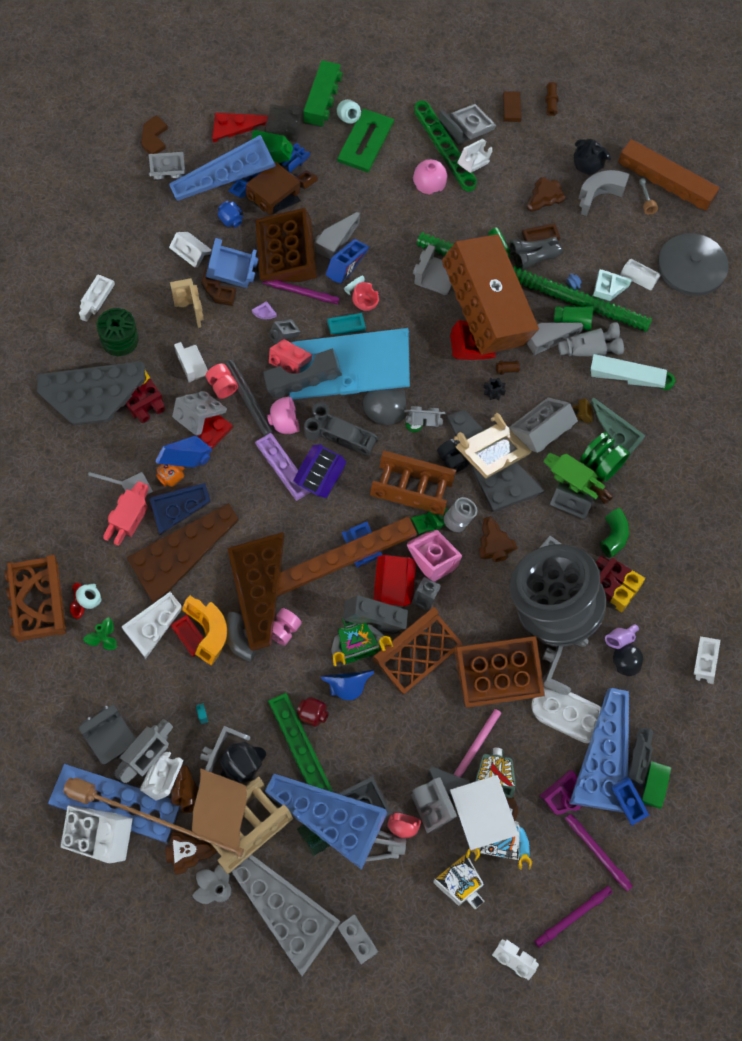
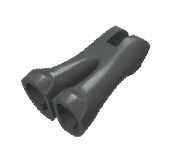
M556 237L538 241L510 240L511 256L513 260H516L517 269L521 268L522 270L542 260L556 258L563 253L561 245H558L559 242Z

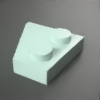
M600 269L593 296L611 301L630 286L632 279Z

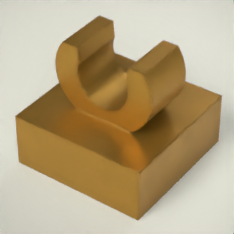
M586 398L579 399V405L572 407L574 411H579L576 414L577 420L582 419L585 423H592V405Z

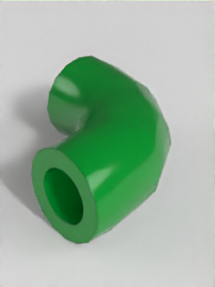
M621 508L613 510L605 517L610 527V534L605 540L600 542V547L608 558H612L625 547L629 538V523Z

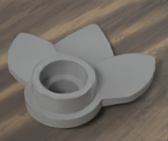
M220 864L214 872L207 869L198 871L196 880L200 888L192 895L193 898L202 904H209L214 900L216 902L228 900L232 891L228 883L230 874L227 875ZM223 887L222 893L217 894V890Z

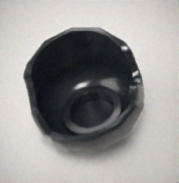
M627 644L620 649H615L613 663L617 668V672L625 676H633L641 671L643 654L638 647Z

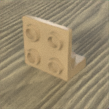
M192 278L170 282L174 306L186 307L189 304H193L197 326L200 328L201 321L204 318L197 285H193Z

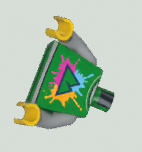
M342 618L344 627L338 629V635L334 637L331 648L333 665L336 666L337 662H343V665L375 655L380 651V646L382 651H386V645L393 647L391 638L384 636L372 625H367L366 623L359 625L345 621Z

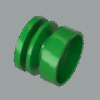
M607 432L595 438L580 458V462L584 465L587 464V467L590 469L596 465L598 466L595 473L603 482H607L630 456V452L622 445L612 449L615 439H609L610 435Z

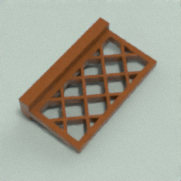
M435 607L392 641L393 647L387 645L385 647L386 651L381 650L372 658V661L376 665L378 664L403 695L454 653V647L452 649L443 648L444 638H451L456 644L455 647L463 645L438 615L439 612ZM435 621L442 627L441 634L431 633V625ZM418 635L427 636V646L416 645V637ZM430 636L441 637L440 648L430 647ZM404 647L412 648V659L401 658V649ZM415 649H425L426 660L415 659ZM429 650L440 651V659L438 661H429ZM388 660H398L397 671L389 670L384 664ZM401 661L411 662V673L400 672ZM415 662L425 663V672L423 674L414 673ZM400 675L410 676V684L405 689L399 683Z

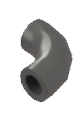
M228 612L226 617V644L235 655L245 661L252 662L256 650H250L248 639L244 635L243 616L235 612Z

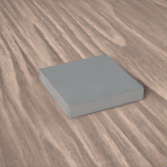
M476 104L450 114V118L470 140L488 133L496 127Z

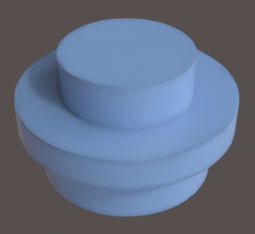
M572 273L569 274V277L566 279L568 286L572 287L573 290H579L582 283L580 278Z

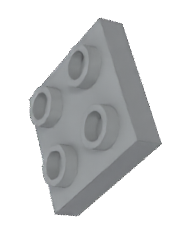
M440 777L412 790L413 794L411 797L427 834L434 832L457 817Z

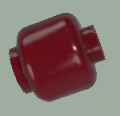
M309 697L306 700L303 699L297 710L299 719L313 727L325 723L329 715L327 705L313 697Z

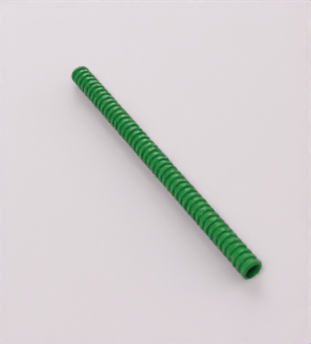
M422 232L418 237L417 247L422 246V249H425L429 244L435 247L434 253L437 252L438 255L442 254V256H445L454 243L450 244L449 241L445 242L444 239L440 240L439 237L436 239L435 236L431 237L430 234L426 235L425 232ZM516 266L513 267L520 285L528 286L529 289L534 288V291L539 290L540 293L544 292L545 295L550 294V297L555 296V299L566 300V303L571 302V305L576 304V307L593 306V313L595 311L598 315L599 313L602 314L603 317L606 315L608 319L611 317L612 320L616 319L619 323L621 321L624 325L627 323L628 326L632 325L633 328H639L638 330L643 329L644 332L648 331L652 322V317L647 318V315L636 314V311L631 312V309L620 308V305L615 306V303L610 304V301L604 302L605 300H599V297L594 298L593 295L589 296L588 293L583 294V291L581 293L578 292V289L575 291L572 287L568 288L567 285L564 287L562 283L559 285L558 282L554 283L551 279L548 281L547 278L543 279L542 276L538 277L537 274L532 275V272L527 273V270L522 271L521 268L516 269Z

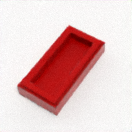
M186 614L170 626L191 656L195 657L198 645L204 637Z

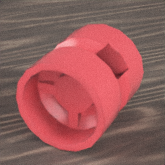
M217 364L206 372L205 377L219 399H224L237 391L238 384L234 377L231 376V372L225 364Z

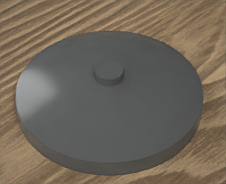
M688 233L671 238L664 244L658 257V269L663 280L674 290L686 295L701 296L712 293L723 284L728 274V259L723 249L712 239L699 234Z

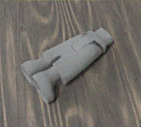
M617 322L611 323L608 331L605 333L600 328L566 338L565 341H558L560 355L568 354V356L587 357L594 354L606 356L607 352L621 355L624 352V344L622 338H619L620 329Z

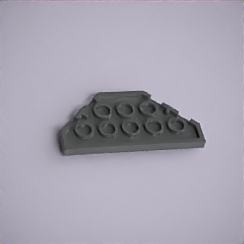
M140 361L37 374V392L74 425L109 422L115 416V412L121 406L123 407L132 397L131 394L138 386L141 387L145 382V364Z

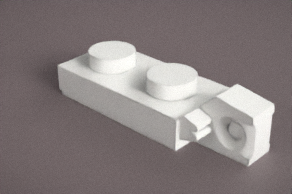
M101 275L96 276L81 300V311L79 312L81 320L87 322L92 314L98 312L115 285L113 280Z

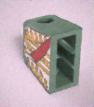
M492 748L491 755L484 754L482 757L476 781L498 775L505 797L512 798L516 786L513 761L511 758L503 757V750L501 748Z

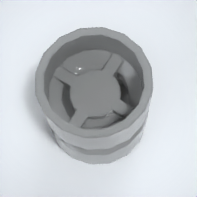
M458 498L444 515L443 519L446 527L453 532H462L477 515V507L468 498Z

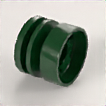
M112 308L103 312L98 317L96 323L97 332L100 337L101 346L107 353L113 356H126L135 350L139 337L135 319L130 312L121 308Z

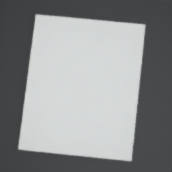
M498 775L450 790L470 850L519 835Z

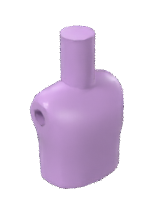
M634 624L628 629L616 628L605 636V642L612 648L620 649L635 640V633L639 631V627Z

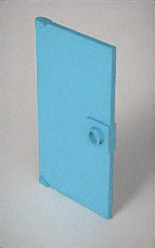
M408 328L291 342L312 354V360L300 368V373L312 365L315 354L332 348L338 357L342 376L334 380H327L316 386L303 388L299 392H291L290 397L292 400L410 387Z

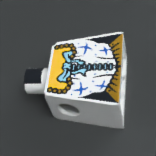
M466 854L434 880V884L458 906L467 900L475 910L484 903V900L477 893L484 884L469 857L466 858Z

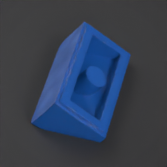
M625 777L612 787L631 825L650 816L630 778Z

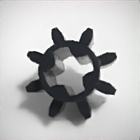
M490 377L489 383H484V395H488L490 397L489 400L497 399L499 401L500 395H505L506 390L504 388L506 383H502L499 377L497 379Z

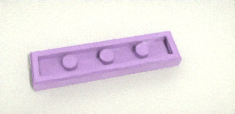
M272 433L255 442L296 501L311 493L293 481L298 469Z

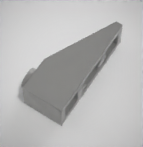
M356 212L324 229L322 234L318 235L314 241L315 252L329 259L337 254L359 225L360 213Z
M582 323L538 324L539 330L527 342V345L532 353L536 355L558 345V341H565L566 338L581 334L583 325Z

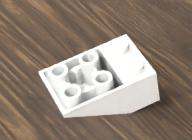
M68 805L61 848L106 863L126 861L133 818L117 813Z

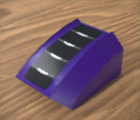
M321 444L313 445L293 481L298 486L317 496L327 498L342 474L346 461L342 455L334 453Z

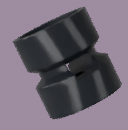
M450 439L440 445L437 452L442 461H445V466L455 469L457 473L465 469L470 462L456 448L460 442Z

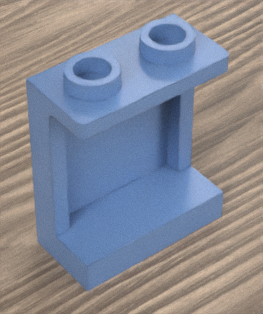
M215 238L206 277L247 288L249 282L253 283L255 272H252L253 267L256 268L258 257H255L257 250L253 249L252 254L221 246L222 240Z

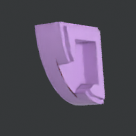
M267 301L252 309V313L261 319L277 317L276 312Z

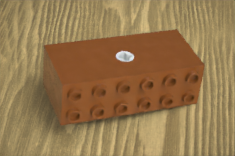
M499 234L456 241L442 259L443 267L446 269L450 284L453 286L456 298L461 305L462 313L466 317L469 330L473 334L476 347L481 355L524 346L539 330V327Z

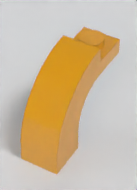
M190 595L185 600L182 611L199 622L206 634V637L198 645L195 655L209 665H212L219 657L226 641V621L221 611L212 602L205 606L200 600Z

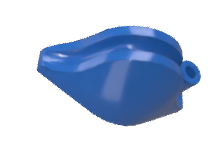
M374 670L321 675V679L329 683L331 696L337 695L344 700H353L361 695L365 682L374 674Z

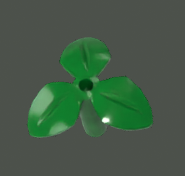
M107 617L101 624L95 626L97 633H89L83 638V641L90 646H97L103 641L104 649L115 650L117 648L116 639L107 637V635L114 631V625L110 617Z

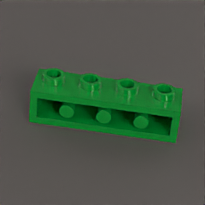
M321 60L303 111L304 123L323 127L325 120L328 121L330 115L329 108H332L334 104L333 96L337 95L338 82H341L343 77L341 64Z

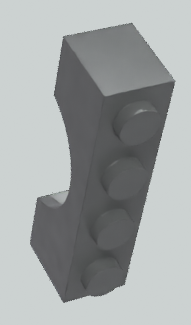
M333 348L315 354L312 365L301 373H288L281 366L263 372L267 390L272 398H281L285 394L299 392L303 388L316 386L321 382L334 380L342 376L338 357Z

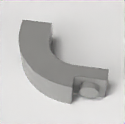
M608 170L598 172L589 177L584 182L578 198L581 200L579 205L582 208L581 214L588 215L592 200L600 194L608 193L622 197L629 174Z

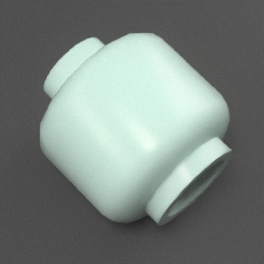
M346 99L339 103L337 115L342 121L352 124L359 120L361 109L357 103Z

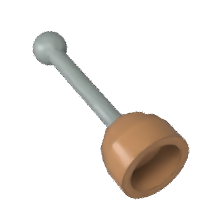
M641 178L639 183L643 187L647 200L643 205L644 212L647 215L654 214L658 211L657 203L652 199L650 200L645 185L646 180Z

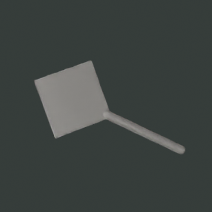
M92 472L88 473L89 476L122 485L125 492L127 489L131 490L138 481L149 486L147 495L153 492L143 472L124 481Z

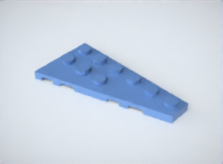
M615 688L607 690L569 804L624 813L612 787L625 777H628L629 691Z
M273 774L265 790L268 797L280 806L285 805L291 815L362 870L387 815L386 809L277 774Z

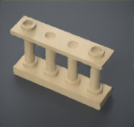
M260 777L246 785V804L256 797L271 815L265 821L260 822L247 806L245 807L244 816L252 824L254 830L247 836H244L240 831L239 848L244 849L242 857L237 856L235 852L212 844L221 855V858L217 861L227 875L293 819L285 805L277 808L262 792L266 787Z

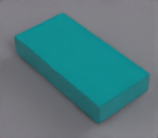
M362 313L327 319L329 332L332 335L366 331Z

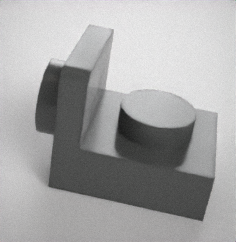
M291 319L276 321L272 325L269 337L274 344H277L283 339L298 337L301 331Z
M424 577L415 592L411 604L428 612L441 585Z

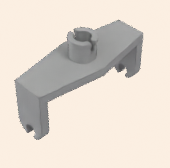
M585 639L577 643L576 645L586 647V645L588 644V639ZM557 646L555 651L547 647L542 659L551 663L543 687L562 695H569L570 687L551 679L563 646Z
M224 726L214 749L204 747L203 752L208 755L201 753L200 759L208 761L205 770L212 773L228 733L247 741L250 740V736Z

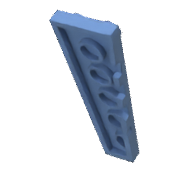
M261 135L171 182L169 185L175 198L179 201L270 169L276 165Z

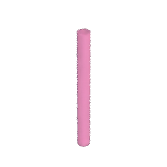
M494 709L453 775L462 777L501 715L500 711Z

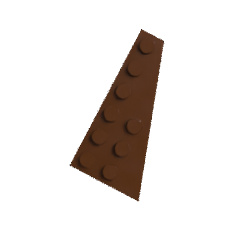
M229 503L127 557L128 562L153 604L169 593L172 587L202 559L208 550L210 551L214 544L239 521Z
M283 532L227 548L251 651L271 646L285 538Z

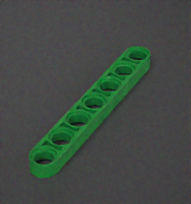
M423 100L416 102L414 108L415 115L461 188L466 192L474 191L477 179L473 172L470 173L457 164L461 154L428 102ZM419 107H424V108H426V110H425V111H419L418 108H419ZM432 119L434 122L429 124L425 120ZM439 131L442 134L440 136H436L433 134V132ZM446 143V144H448L450 147H448V148H443V147H441V144ZM455 156L457 157V160L452 161L449 159V157ZM462 168V169H464L466 172H465V173H458V172H457V169ZM471 181L473 182V185L467 186L465 182Z

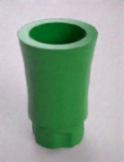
M557 306L555 307L554 323H582V329L591 331L593 306H564V308Z

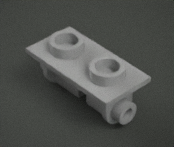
M411 406L410 410L404 411L409 413V416H406V423H409V425L423 426V419H425V426L439 427L443 424V419L440 418V415L445 414V412H439V408H428V411L422 410V407Z
M355 914L338 926L339 931L360 964H363L378 953V950Z

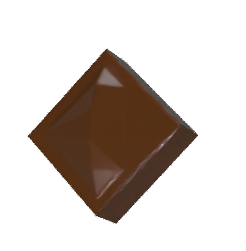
M307 170L295 177L300 181V187L303 189L318 181L317 176Z

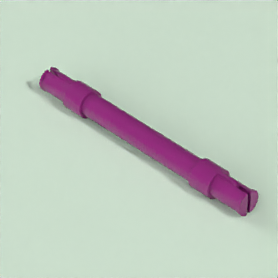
M279 280L263 281V284L273 286L276 289L305 295L326 303L330 302L336 305L339 303V297L331 296L324 292L320 293Z
M572 813L568 815L565 820L573 831L582 838L611 872L614 879L628 892L633 885L626 875L616 867Z
M607 885L555 926L543 932V935L534 940L536 946L540 948L548 941H551L594 906L603 902L606 897L613 893L611 888Z

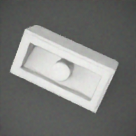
M633 259L628 260L621 272L622 276L632 279L633 282L649 290L653 289L661 276L660 273Z

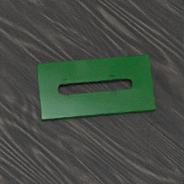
M363 108L359 120L356 121L337 158V162L369 173L394 124V119ZM376 124L363 153L357 155L356 152L370 125Z

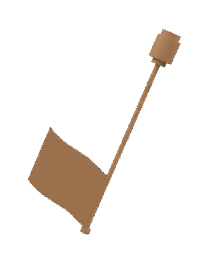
M200 768V786L193 809L192 831L97 795L95 784L75 777L74 779L69 778L65 783L63 793L68 798L88 804L90 801L98 799L235 852L239 857H242L244 849L239 848L240 827L247 801L246 785Z

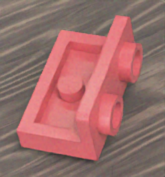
M285 339L272 346L269 352L270 364L275 367L281 366L286 372L292 374L300 373V368L312 360L311 353Z

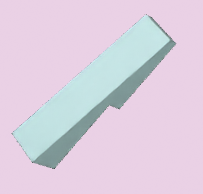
M596 354L593 355L591 377L627 380L630 385L665 388L667 370Z

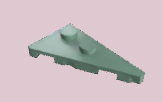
M593 398L590 404L604 431L610 435L609 439H615L613 449L618 445H622L631 455L644 440L645 435L597 399Z

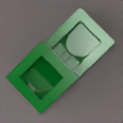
M428 512L427 514L410 518L417 532L416 537L426 532L446 527L443 519L444 515Z
M651 761L647 780L643 788L641 799L643 804L658 809L662 808L671 767Z

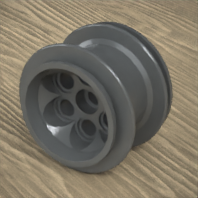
M554 544L538 548L526 555L517 564L512 573L510 595L513 603L518 608L519 619L531 636H536L539 642L551 646L577 644L590 637L601 625L606 611V594L600 583V573L597 564L588 553L580 548L565 544Z

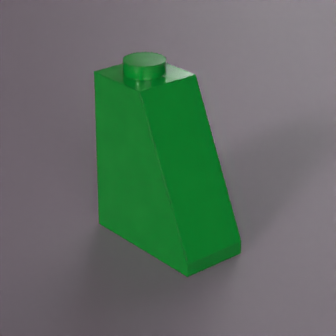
M258 130L253 131L251 140L261 135L274 162L281 163L290 160L293 146L285 136Z

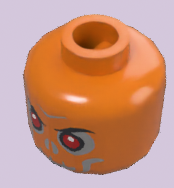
M161 464L157 468L158 474L156 476L165 487L167 485L173 487L184 478L183 470L185 468L184 466Z

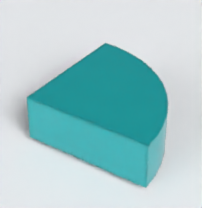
M204 703L198 704L196 709L200 724L208 723Z

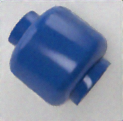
M226 201L219 206L218 217L226 227L233 226L236 228L242 223L244 214L235 202Z

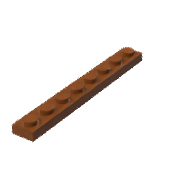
M409 516L280 572L277 597L417 536Z

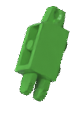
M549 453L543 461L555 475V480L561 484L566 482L570 485L568 488L577 494L581 492L584 495L587 494L597 499L598 495L590 490L592 484L602 490L605 488L601 482L596 480L598 476L593 470L568 454L559 457Z

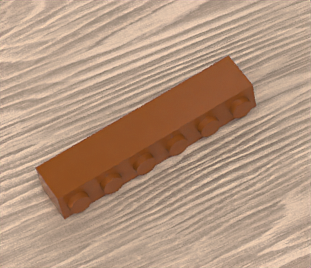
M632 139L622 150L618 163L623 167L631 169L637 175L649 179L652 183L660 185L668 192L678 195L682 200H687L697 208L705 211L714 201L720 189L715 184Z

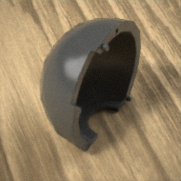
M403 388L367 391L362 404L365 414L370 420L378 424L391 425L400 422L406 415V412H404L406 410L405 390Z

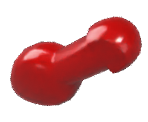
M75 583L72 586L74 601L70 605V612L75 619H80L85 611V608L77 602L75 596L78 588L82 586L81 583Z

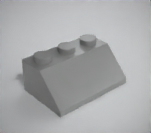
M548 397L508 428L531 451L538 453L544 450L545 446L557 440L562 433L571 429L578 420L570 403Z

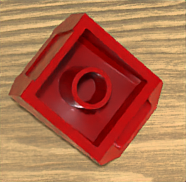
M458 320L452 327L450 338L452 356L455 359L484 360L496 358V352L481 355L476 347L475 339L469 330L467 321Z
M378 556L373 600L397 606L411 604L415 580V560L410 557Z

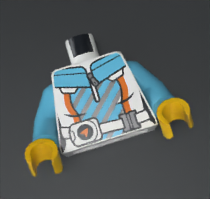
M516 821L514 822L519 833L518 836L474 850L469 848L466 852V858L469 857L470 852L475 853L476 858L474 861L479 858L480 853L519 860L518 867L520 870L522 869L523 862L528 863L529 870L532 865V861L529 858L528 838L524 829L519 827V823Z

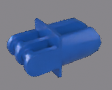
M295 143L290 160L278 164L291 173L299 165L302 166V163L309 158L310 152H306L305 148H300L299 144Z

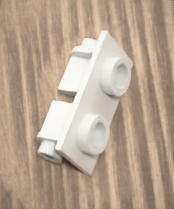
M502 939L492 956L497 958L501 964L513 969L520 977L529 980L539 965L536 959L524 951L519 957L516 954L520 948L509 940L505 941Z

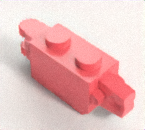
M138 481L131 490L127 489L124 494L120 495L116 509L112 510L109 514V526L104 533L103 539L108 541L115 530L118 531L114 540L115 545L119 546L125 535L132 537L148 510L145 501L149 490L147 484Z

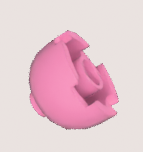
M424 160L415 168L413 182L417 189L425 194L442 191L447 183L446 168L437 160Z
M283 397L275 401L270 408V414L267 415L270 426L274 425V428L281 434H293L300 431L299 420H296V408L291 397Z

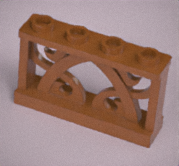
M55 555L23 562L7 563L8 570H5V579L7 582L9 581V588L6 591L8 600H11V606L8 607L10 618H13V625H10L12 637H15L18 642H23L24 640L66 634L59 568ZM48 566V568L38 572L37 574H35L33 570L36 568ZM24 570L32 575L29 579L26 575L22 574L24 580L21 582L17 581L16 578L17 574ZM41 581L43 584L47 581L49 582L48 587L43 588L40 586L39 582ZM35 585L40 592L51 594V598L42 602L38 612L23 602L28 592ZM46 606H51V607H52V610H51L50 612H47V611L45 610V615H44V614H43L44 608H45ZM19 608L24 612V614H22L21 616L19 614ZM34 619L37 620L36 626L32 630L25 631L22 629L23 621L28 620L29 624L27 626L29 627L33 624ZM41 622L55 624L53 627L40 629Z

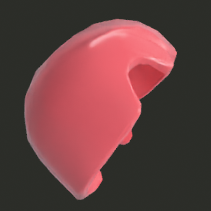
M361 282L354 288L352 301L360 310L370 311L376 308L379 302L378 291L373 290L371 283Z
M394 813L393 816L390 815L388 820L389 830L400 838L415 836L421 824V819L401 813Z

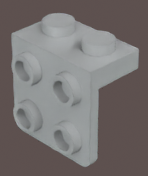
M183 152L149 154V176H153V179H164L165 175H171V178H181L182 174H185Z
M428 244L426 251L423 250L420 255V264L415 265L413 271L415 275L414 284L447 295L452 286L449 276L443 267L442 260L434 257L435 247Z
M200 391L199 393L177 397L172 417L194 435L202 434L205 418L224 414L227 408L211 397L209 393Z

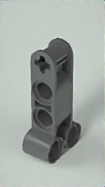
M325 403L315 404L312 409V418L307 419L304 424V435L307 439L316 440L321 436L365 456L372 454L371 450L379 440L374 433L330 415L329 407ZM312 427H313V428H316V430H315V431H311V430H309V428H312Z

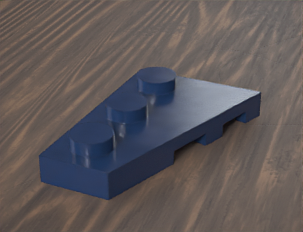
M205 483L150 497L159 535L211 503Z

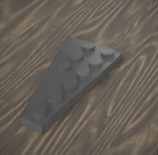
M465 410L447 416L455 436L461 432L466 439H469L484 431ZM497 442L476 453L487 466L508 455ZM517 462L488 478H485L471 463L469 464L492 512L544 494L545 492Z

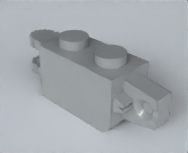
M165 719L157 726L154 725L151 728L147 726L121 755L120 759L122 762L115 770L114 776L123 783L131 781L137 773L143 777L168 748L167 735L173 726Z

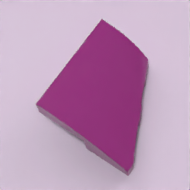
M569 770L539 795L555 815L563 814L568 810H580V807H582L581 805L569 804L578 779L572 770Z

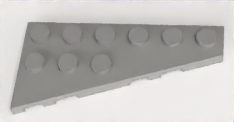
M251 854L231 872L303 977L341 921Z

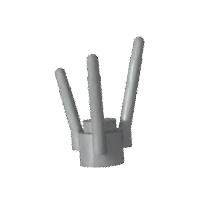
M379 830L378 835L389 839L376 838L374 843L388 845L387 851L391 853L369 856L365 862L388 858L398 859L399 854H405L406 838H400L394 834Z

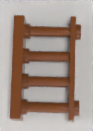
M383 450L379 468L384 470L380 482H372L370 496L444 515L447 500L442 499L446 486L452 487L456 470ZM391 471L402 474L398 487L387 484ZM409 476L420 479L416 492L405 489ZM428 481L438 484L435 497L424 494Z

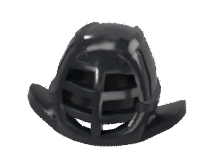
M580 139L576 141L575 146L577 148L573 158L576 169L589 176L595 174L605 167L607 159L611 160L608 151L599 142L593 139Z
M245 741L228 746L223 757L220 759L221 766L223 767L220 776L238 783L254 780L256 778L255 774L262 766V761L266 757V751L261 747H252Z

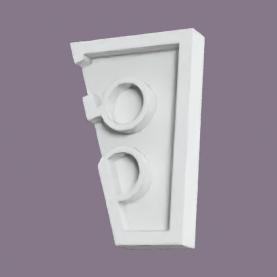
M169 592L122 626L124 632L145 659L181 612L182 606L172 593Z

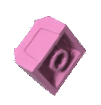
M438 530L426 532L407 543V547L421 571L428 579L434 582L452 573L460 564L462 555Z

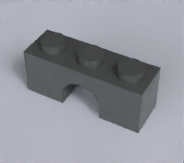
M356 595L345 601L343 620L359 625L367 622L377 623V630L395 634L406 629L408 610Z

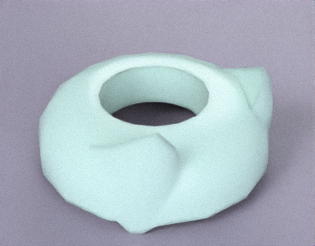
M364 276L358 277L344 288L347 294L350 295V291H353L357 284L365 281Z
M96 584L80 586L76 591V600L84 608H95L101 602L100 592L96 588ZM85 591H90L94 595V599L86 598Z

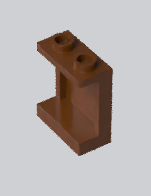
M274 162L275 167L262 171L246 184L247 198L255 202L262 211H266L269 215L273 213V207L289 194L296 196L300 193V181L277 162Z

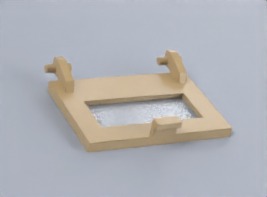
M498 413L491 418V421L495 420L497 422L496 425L469 439H466L461 432L454 437L455 441H460L456 448L485 478L490 477L531 453V450L506 426Z

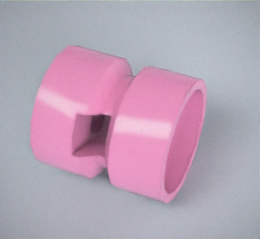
M281 608L275 616L276 621H274L272 639L280 645L286 646L292 638L291 633H295L302 622L294 613Z

